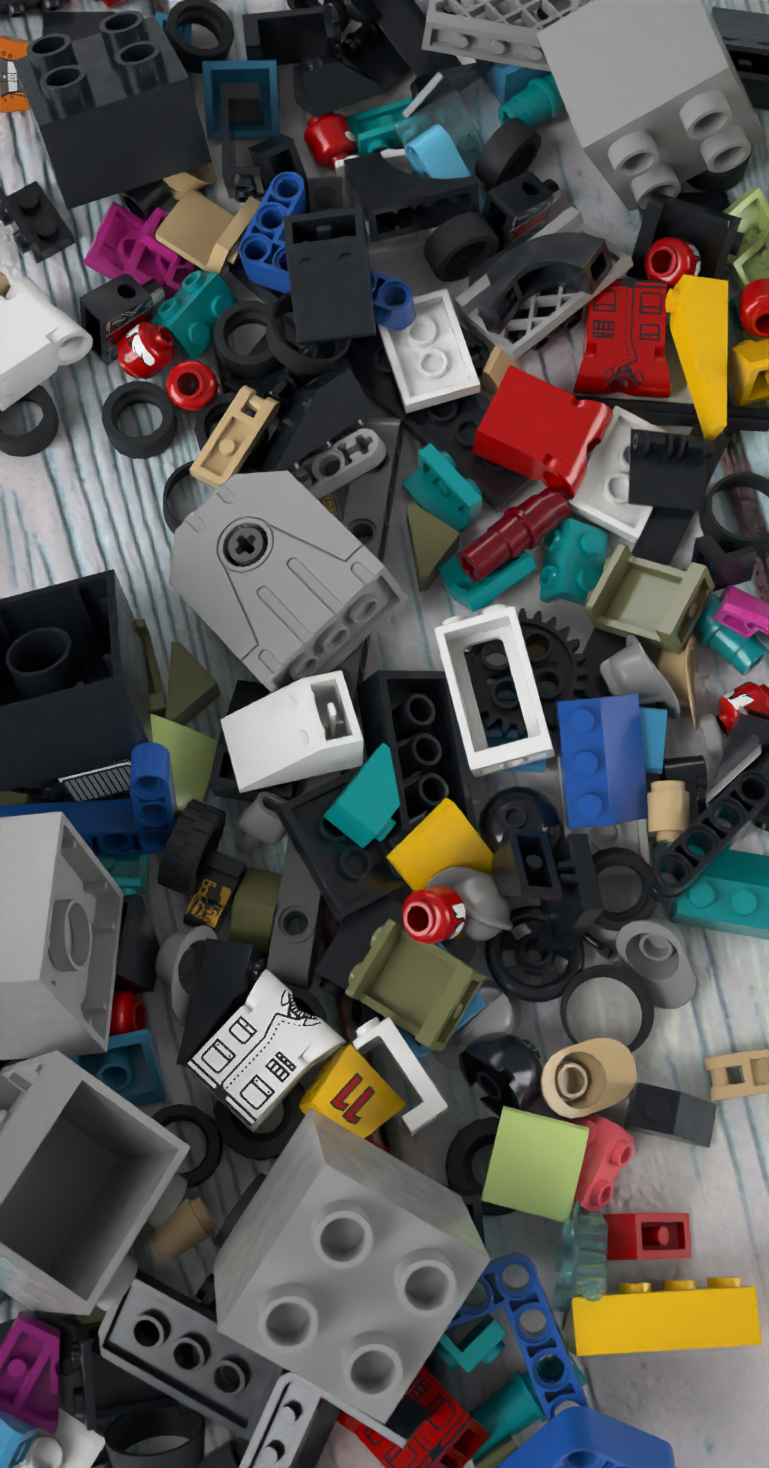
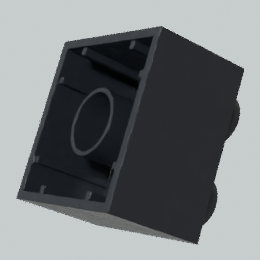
M138 11L117 12L101 21L99 24L100 33L72 42L66 34L45 35L27 46L26 52L28 56L13 60L37 134L67 210L212 163L189 76L155 15L144 18L143 14Z
M114 569L0 599V792L19 787L38 788L50 783L57 777L126 759L131 761L132 750L135 746L141 743L153 742L144 639Z

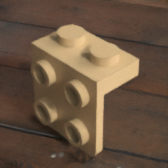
M187 190L158 227L155 237L160 243L207 272L218 273L220 276L229 262L234 265L239 259V244L261 202L250 196L236 216H234L197 191Z

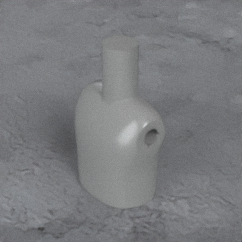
M261 792L253 803L242 811L237 821L238 828L246 833L238 843V850L242 854L250 855L260 841L271 845L280 843L286 830L275 810L279 805L287 802V800L270 792Z

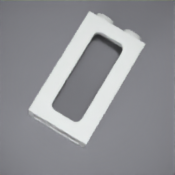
M504 604L490 606L482 611L483 615L468 619L462 615L454 616L442 622L443 626L434 628L470 770L475 778L555 756L515 606L508 608ZM499 639L504 643L529 738L489 748L464 652L469 646Z

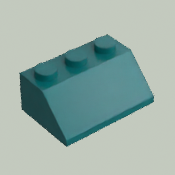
M688 846L694 854L705 855L699 847ZM728 849L678 901L671 904L669 921L676 924L769 940V856Z

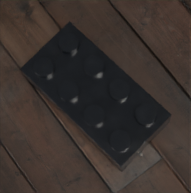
M377 670L356 688L367 759L382 743H385L391 752L400 806L391 816L396 824L386 836L390 844H400L445 798L450 799L457 805L476 830L477 826L461 732L445 671Z

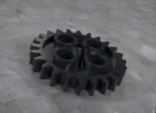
M521 608L518 619L526 648L532 644H539L547 651L544 655L537 657L528 653L536 685L542 681H549L557 687V691L552 694L545 695L538 691L548 729L554 732L556 730L554 701L577 699L574 695H585L587 686L578 681L588 678V670L579 668V666L585 664L587 656L583 653L574 654L579 649L580 640L567 641L570 632L569 626L557 631L555 629L557 620L555 616L545 624L541 622V611L538 610L533 619H527L525 609ZM494 639L469 646L466 649L470 652H464L480 717L486 716L488 718L486 730L490 731L497 724L502 725V737H506L510 729L514 728L517 731L519 740H522L526 725L519 699L511 704H504L496 698L499 692L505 690L512 691L517 695L509 662L507 661L501 666H494L486 660L493 653L502 654L507 658L504 643L499 639ZM554 663L557 665L555 669L545 668L548 664ZM489 678L497 680L495 683L488 684L486 682V680Z

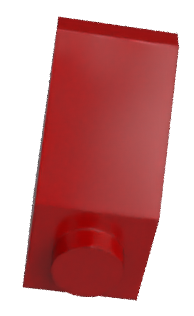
M689 1213L593 1215L595 1261L692 1258Z

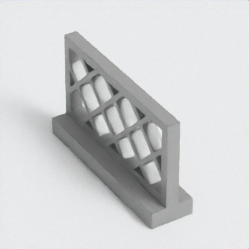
M429 0L422 50L551 72L536 33L577 10L579 0H561L570 2V6L560 12L550 3L553 0H532L523 6L518 0H473L476 5L467 10L457 0ZM504 1L513 11L502 17L494 6ZM448 6L456 15L436 11ZM538 8H541L549 16V18L540 23L530 14ZM484 12L492 21L473 17ZM521 19L528 27L510 24Z
M572 206L529 240L543 235L562 232L584 233L605 239L610 258L614 259L616 263L613 264V268L592 295L581 291L566 294L567 287H559L558 295L540 296V292L527 299L519 308H530L529 317L526 319L510 320L500 335L486 330L477 307V303L482 295L491 286L487 274L454 299L464 324L473 332L478 329L514 361L634 266L632 258L584 223L581 212ZM556 306V311L551 315L537 317L538 308ZM526 330V335L515 344L507 340L508 331Z

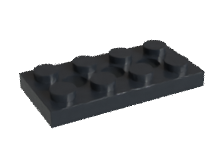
M137 1269L136 1275L124 1296L114 1307L106 1312L91 1347L92 1352L249 1442L277 1380L285 1371V1368L219 1332L217 1313L139 1269ZM141 1320L152 1321L158 1327L160 1334L158 1340L149 1339L144 1335L141 1329ZM181 1343H190L197 1348L200 1355L199 1362H190L184 1358L180 1349ZM228 1365L236 1369L240 1376V1384L231 1385L227 1383L221 1376L220 1367Z

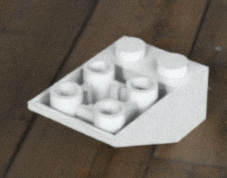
M342 670L299 679L220 719L239 793L362 766L364 740Z

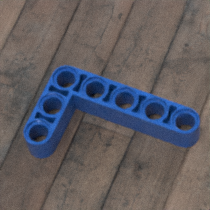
M282 172L272 180L238 247L239 256L248 279L256 284L282 293L291 291L283 216L309 213L310 209L304 181L295 172ZM371 270L375 324L385 326L391 330L406 329L414 322L416 316L411 287L400 279ZM397 303H401V304H402V305L397 306V307H391L393 304H397Z
M154 742L141 743L135 746L131 754V799L0 805V817L62 811L96 857L163 853L177 822L178 810L170 753L166 747Z
M518 1252L508 1253L491 1260L477 1280L484 1287L486 1298L479 1304H470L464 1300L446 1330L504 1307L548 1422L557 1415L555 1409L563 1401L569 1400L579 1406L591 1408L532 1260L525 1254ZM514 1264L521 1265L528 1272L529 1280L522 1287H511L503 1279L502 1273L505 1268ZM535 1309L543 1313L546 1318V1324L543 1329L531 1332L523 1328L520 1323V1317L525 1311ZM545 1355H555L561 1359L564 1367L561 1373L549 1377L540 1372L537 1364Z
M574 1406L558 1413L496 1468H676L673 1448L667 1441L591 1408Z

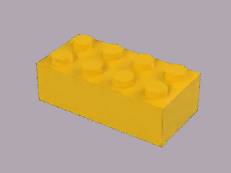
M733 1276L706 1278L707 1287H697L696 1280L689 1279L662 1280L663 1289L651 1290V1282L618 1283L619 1292L606 1293L605 1285L574 1286V1295H564L568 1351L576 1356L762 1345L756 1286L742 1285L741 1277Z

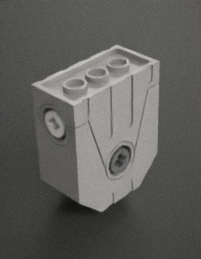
M288 470L234 474L225 483L219 485L213 492V495L196 511L191 512L175 530L169 584L271 693L299 679L330 673L367 636H370L390 617L389 615L409 599L385 565Z

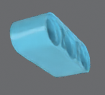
M435 124L404 147L407 159L417 176L435 179L471 176L451 137L439 124ZM479 191V210L482 214L485 200Z

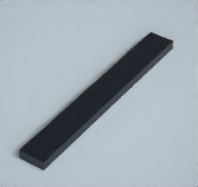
M694 423L689 435L704 437L701 425ZM719 434L713 441H708L714 443V453L712 458H706V489L730 440L729 437ZM653 507L631 552L632 555L669 566L695 512ZM594 628L582 652L587 656L586 662L579 666V668L588 670V678L578 681L587 686L585 695L578 697L583 699L607 696L609 689L600 672V665L626 647L625 637Z

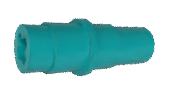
M552 72L541 79L535 78L529 81L527 88L511 97L510 101L499 107L498 117L501 125L511 118L519 117L531 128H534L545 120L551 121L557 118L559 111L565 108V104Z
M685 567L680 568V570L687 571ZM711 594L693 630L703 639L701 642L705 648L711 647L728 665L731 664L744 676L766 657L769 650L757 639L755 633L747 639L713 620L712 618L722 601L715 594Z
M552 1355L549 1358L546 1356L540 1360L537 1366L545 1376L552 1377L561 1373L564 1364L560 1358ZM571 1356L580 1382L584 1386L587 1384V1381ZM528 1369L523 1373H520L519 1370L512 1374L514 1379L493 1392L489 1399L470 1411L477 1421L491 1434L488 1440L472 1457L473 1460H476L509 1436L517 1435L540 1419L542 1423L547 1420Z

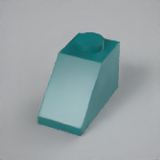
M382 743L371 754L323 816L362 848L374 838L381 842L396 824L391 816L400 806L391 752L385 743Z

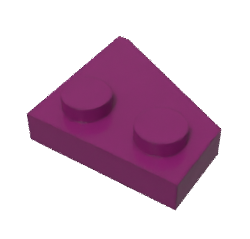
M19 1311L0 1346V1410L54 1435L59 1419L61 1330Z

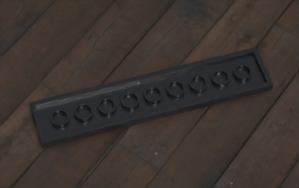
M240 257L234 265L230 262L228 263L229 272L264 303L273 307L276 300L285 294L250 281L245 274ZM294 313L281 315L282 319L296 331ZM375 324L376 336L352 338L348 350L334 366L337 369H350L363 392L389 416L402 418L404 429L424 447L431 443L439 452L445 451L449 454L456 464V471L465 480L470 478L477 484L482 492V499L497 513L533 481L524 475L472 454L477 429L491 403L481 392L406 413L377 324ZM334 341L310 344L317 348L326 359L334 357Z

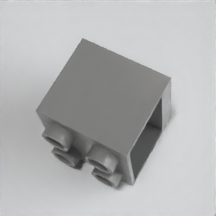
M592 0L536 33L582 149L628 211L638 206L646 210L653 192L675 198L681 190V183L707 169L713 173H720L737 167L750 155L751 146L766 138L718 27L704 0Z
M62 811L0 817V1060L34 1058L56 1050L65 1056L107 1053L124 892Z
M58 1050L4 1067L0 1072V1290L32 1311L90 1315L95 1305L103 1311L110 1310L119 1302L130 1287L138 1269V1261L129 1256L127 1252L145 1222L153 1227L160 1226L170 1217L182 1200L187 1188V1180L176 1173L191 1146Z
M310 1108L213 1259L218 1331L385 1424L490 1262V1257L460 1195Z

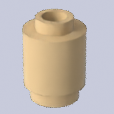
M665 780L652 782L651 792L647 793L648 834L657 835V842L673 843L691 825L689 792L685 791V782Z
M199 1196L192 1201L187 1198L179 1203L170 1217L160 1226L153 1227L154 1229L148 1232V1235L160 1256L168 1253L174 1259L209 1238L208 1232L215 1229L217 1225L206 1204Z

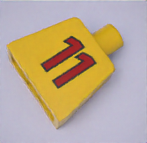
M349 1044L341 1047L337 1052L328 1057L301 1099L299 1108L305 1115L312 1108L364 1139L399 1112L406 1103L357 1050Z

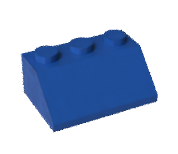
M638 693L554 701L566 826L569 829L608 826L648 818L647 785Z

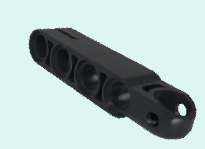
M769 751L748 771L740 774L658 857L646 882L647 892L652 899L662 904H671L678 901L760 817L769 802ZM743 792L753 794L757 800H750ZM720 818L726 820L731 825V827L727 828L721 826L716 821V819ZM688 846L699 847L705 855L694 854ZM661 873L673 875L678 883L666 882L661 877Z

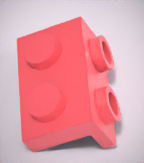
M591 1113L584 1117L572 1118L569 1123L589 1128L573 1203L582 1207L588 1213L595 1215L599 1213L601 1207H604L609 1202L613 1193V1183L620 1169L627 1165L632 1156L635 1138L620 1125Z

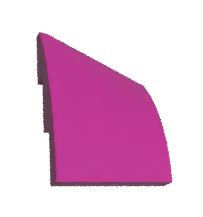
M114 201L108 207L83 261L84 265L112 280L124 273L130 274L140 285H143L150 279H155L165 293L163 300L173 298L182 288L184 279L194 269L192 262L160 243L155 237L158 227L169 215L168 213L157 207L150 217L144 221Z
M731 585L724 588L719 597L722 602L712 619L747 639L758 630L769 636V603Z

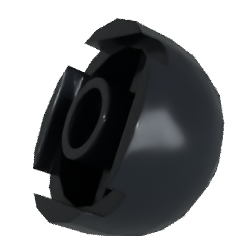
M513 786L500 790L488 799L480 813L478 832L481 839L494 855L506 828L547 832L552 853L554 850H557L561 842L562 825L556 807L544 794L530 787Z
M506 1032L486 1034L473 1041L459 1055V1066L466 1082L470 1087L476 1082L488 1095L480 1098L481 1102L498 1116H501L503 1106L528 1111L542 1091L540 1079L543 1068L539 1060L540 1053L536 1046L527 1039H520Z

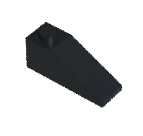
M206 938L176 1064L186 1067L185 1065L235 1012L245 1005L252 988L267 968L269 954L253 945Z

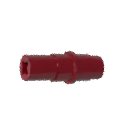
M549 486L537 495H532L519 506L509 507L504 511V517L491 525L484 534L457 553L456 557L461 569L472 581L479 582L506 561L514 559L526 549H534L539 545L540 539L556 528L557 524L569 515L570 510L567 501L557 489Z

